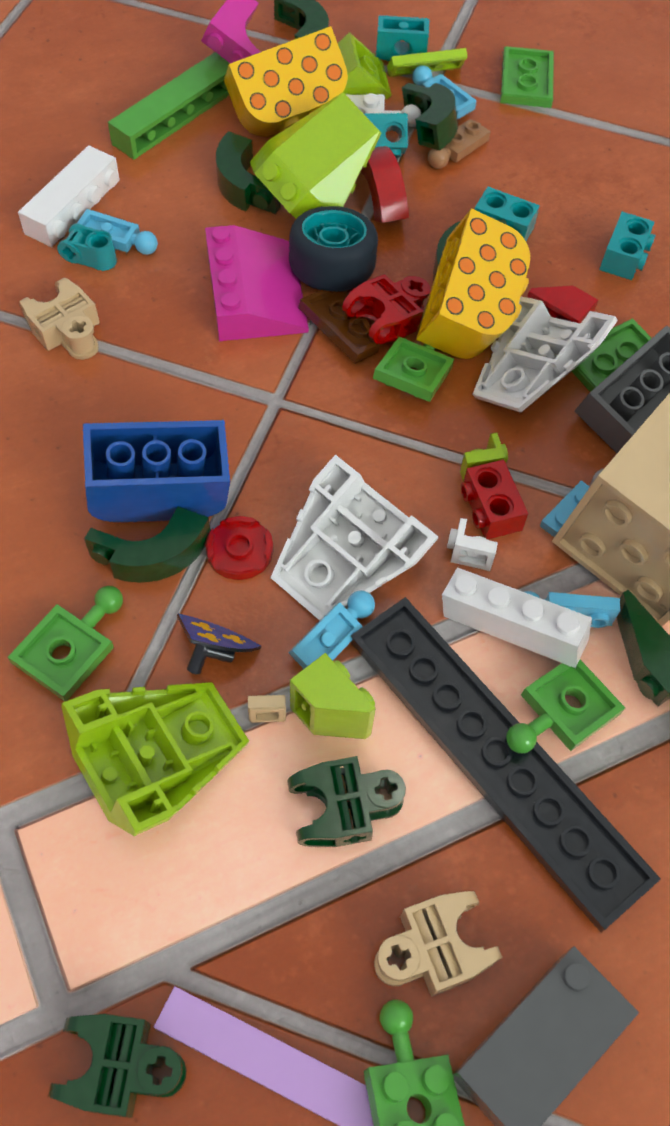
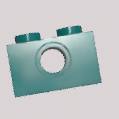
M378 16L376 56L379 59L390 61L392 56L427 52L429 18Z

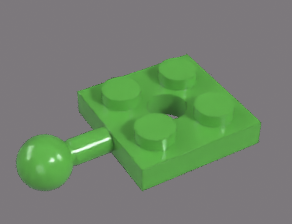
M398 337L375 368L373 379L409 393L416 398L430 402L451 371L455 359L434 351L436 348L425 343L421 346Z
M104 586L97 591L94 598L95 605L81 620L56 604L8 656L11 664L63 701H68L114 648L111 640L93 629L105 614L117 612L123 604V595L114 586ZM65 645L71 648L69 655L63 659L52 657L53 651L59 646Z
M581 659L576 668L561 663L524 689L521 696L539 717L529 724L517 723L511 726L507 732L506 741L514 752L520 754L527 753L535 747L537 736L550 728L564 745L572 751L617 718L625 710V707ZM569 695L577 698L581 708L570 706L566 702L565 696Z
M394 999L388 1001L380 1011V1023L382 1028L392 1035L397 1063L369 1067L363 1071L373 1125L465 1126L449 1056L442 1055L414 1060L408 1034L413 1024V1012L410 1006L402 1000ZM410 1097L417 1098L424 1105L425 1119L422 1123L414 1122L408 1115L407 1102Z

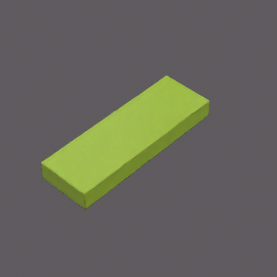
M466 48L392 56L387 66L388 76L413 74L414 70L422 65L429 67L432 72L460 69L467 59Z

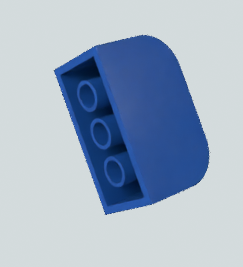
M224 420L83 424L87 509L93 517L108 522L168 521L173 516L177 506L207 517L221 512L226 507L230 487V473Z

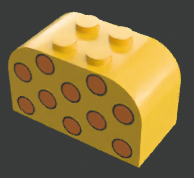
M330 26L230 63L224 83L243 127L254 135L267 137L282 132L343 93L347 84L348 74L333 29Z
M472 208L469 210L446 240L416 340L457 358L469 359L481 354L512 325L520 314L522 305L519 304L520 297L525 292L529 283V279L526 276L530 265V250L525 239L518 231Z

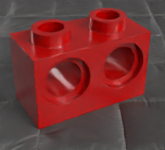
M504 459L467 468L464 482L460 485L461 494L465 502L469 501L472 508L473 523L477 529H481L484 538L488 540L522 531L529 513Z

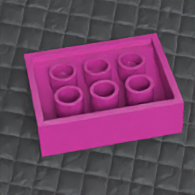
M235 225L205 228L219 341L309 333L307 317L298 308L299 301L303 298L300 280L295 276L290 267L289 241Z

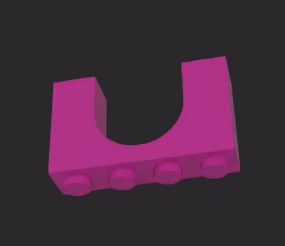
M226 0L209 22L201 42L229 63L260 53L261 51L251 43L246 33V26L249 24L259 3L256 0Z

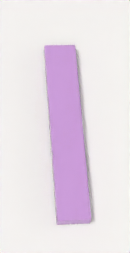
M174 986L154 1025L156 1030L338 1126H374L366 1085Z

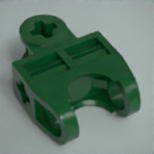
M358 756L321 762L296 772L287 779L289 792L293 794L306 793L307 797H316L326 806L323 815L312 821L313 825L302 827L296 831L297 842L299 845L306 847H340L372 841L373 829L371 821L394 817L402 809L406 792L403 778L392 770H380L361 774ZM342 775L344 776V781H345V786H346V791H347L346 794H345V790H344ZM381 789H386L387 793L392 795L390 800H385L383 794H379ZM348 809H350L354 829H352Z
M109 1014L72 1016L66 1018L63 1031L78 1035L77 1037H81L89 1043L93 1054L92 1063L82 1077L68 1080L67 1085L51 1083L48 1097L83 1111L132 1118L137 1094L161 1098L175 1095L185 1083L187 1076L186 1064L183 1058L172 1049L165 1046L147 1044L151 1024L145 1019ZM163 1060H165L166 1065L172 1069L171 1077H163L161 1085H159V1079L152 1076L154 1067H161Z

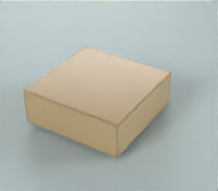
M285 695L248 696L249 722L286 721Z

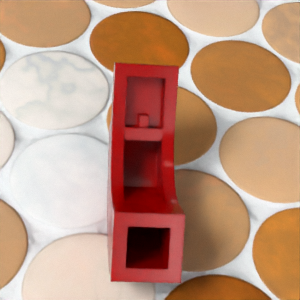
M375 147L366 167H362L360 171L365 176L370 188L374 219L377 222L384 223L409 218L405 185L397 159L389 147Z

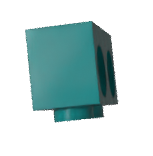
M364 113L381 132L375 147H389L396 158L401 157V154H405L408 148V113ZM388 131H395L399 135L400 140L398 142H390L386 137V133Z
M487 187L474 210L495 220L505 219L507 225L518 231L527 241L535 227L540 205Z
M622 211L599 270L633 280L636 269L642 271L647 260L648 253L643 251L650 252L656 235L651 233L655 221Z

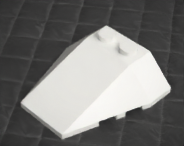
M521 296L519 304L522 305L520 314L499 339L493 342L491 346L493 351L489 363L484 364L473 396L479 400L522 412L585 361L600 346L618 321L616 316L590 311L580 324L551 317L543 301Z
M334 455L312 481L308 499L303 510L300 509L296 518L298 520L291 538L287 539L271 579L317 619L321 620L339 602L346 608L348 598L352 593L360 590L370 593L416 565L439 537L412 515L410 517L406 516L367 485L357 471L337 455Z

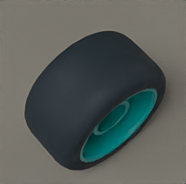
M323 206L308 210L294 221L290 230V267L300 281L315 289L338 292L356 288L363 282H366L374 272L378 247L376 228L366 216L349 208Z

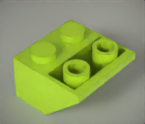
M326 653L290 679V709L313 735L367 739L372 733L376 710L375 701L365 688L360 687L358 689L349 679L350 674L340 661L336 660L333 662Z

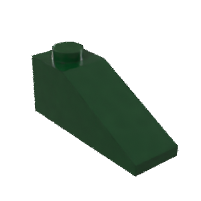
M626 590L620 597V612L616 618L633 678L638 683L641 693L659 707L670 699V635L629 590Z

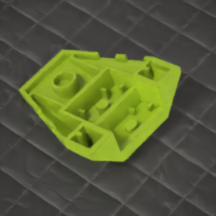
M343 92L269 139L250 161V164L259 180L284 208L297 219L304 212L317 207H344L349 194H353L355 190V182L362 167H366L381 132Z
M212 682L167 685L166 689L145 690V687H133L130 692L110 693V689H101L62 702L61 706L75 762L107 820L132 836H136L170 820L249 743V739Z

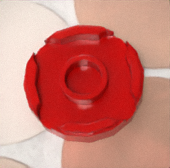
M245 516L229 517L222 520L220 525L215 529L212 528L208 533L205 543L208 563L214 571L225 578L234 580L249 579L262 573L270 564L274 551L272 536L269 530L260 525V522L256 519Z

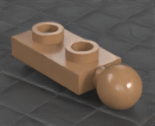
M469 119L458 127L456 135L440 151L435 149L429 151V164L435 169H441L447 165L449 159L457 163L489 140L491 131L481 126L480 123Z

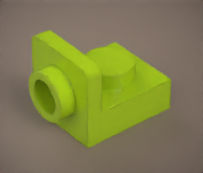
M498 433L490 434L487 449H475L470 452H464L460 469L463 482L467 468L503 459L507 463V447L505 444H501Z

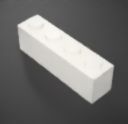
M88 145L18 211L24 234L50 247L60 238H63L72 224L77 223L84 212L97 204L120 180L116 158Z
M458 567L442 594L444 617L573 668H576L589 641L592 617Z

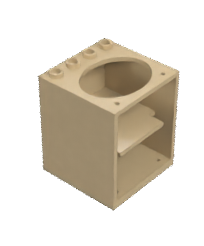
M670 393L598 475L552 540L554 544L619 595L629 590L661 626L670 620Z

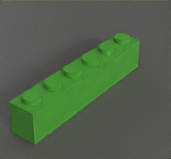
M214 52L108 121L112 145L134 160L228 97L229 93L224 79L230 63Z

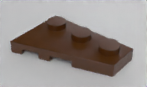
M320 290L301 298L298 308L354 363H358L378 353L380 344H376L369 337L371 326L367 319L362 317L356 318L355 316L349 317L342 310L343 302L349 294L348 290L338 292Z

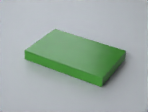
M504 46L500 103L551 108L553 103L554 51Z
M632 318L612 328L600 346L585 361L572 370V373L591 392L645 345L651 337Z

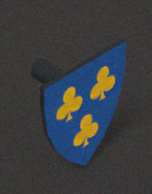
M177 614V618L190 643L196 644L187 670L191 673H201L206 657L231 663L235 652H252L261 649V645L232 630L195 617Z

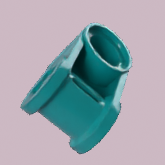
M78 223L72 224L68 237L60 241L57 246L59 254L71 263H78L100 271L110 270L117 264L112 236L109 232L89 228Z

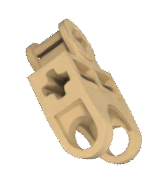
M62 278L55 282L58 296L49 302H39L34 298L30 299L28 297L19 301L23 315L33 335L47 351L62 344L73 358L80 360L91 358L97 353L99 345L97 339L93 336L94 326L99 324L100 321L95 303L79 286L69 279Z
M465 891L439 895L405 908L400 916L405 932L386 939L375 956L374 968L378 978L387 985L401 986L424 977L432 997L469 982L501 960L503 957L498 946L484 950L483 946L471 947L466 945L457 933V921L461 918V914L479 904L476 893ZM392 952L395 953L397 958H405L406 961L401 970H399L396 964L389 966L388 960Z

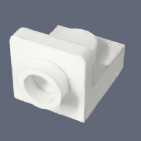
M460 518L458 530L451 528L447 548L453 549L451 562L490 571L496 555L498 542L487 540L481 536L472 537L464 535L467 519Z

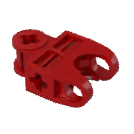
M383 274L363 282L353 289L345 298L342 310L349 317H366L375 321L369 330V337L376 344L396 341L398 337L403 338L417 331L424 311L423 301L429 296L431 287L426 280L418 276H407L394 283Z

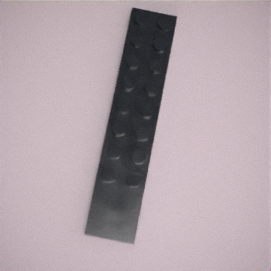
M406 597L350 636L353 646L601 933L661 880L537 742L535 747L527 753L520 754L510 749L506 741V735L511 726L519 723L518 720Z

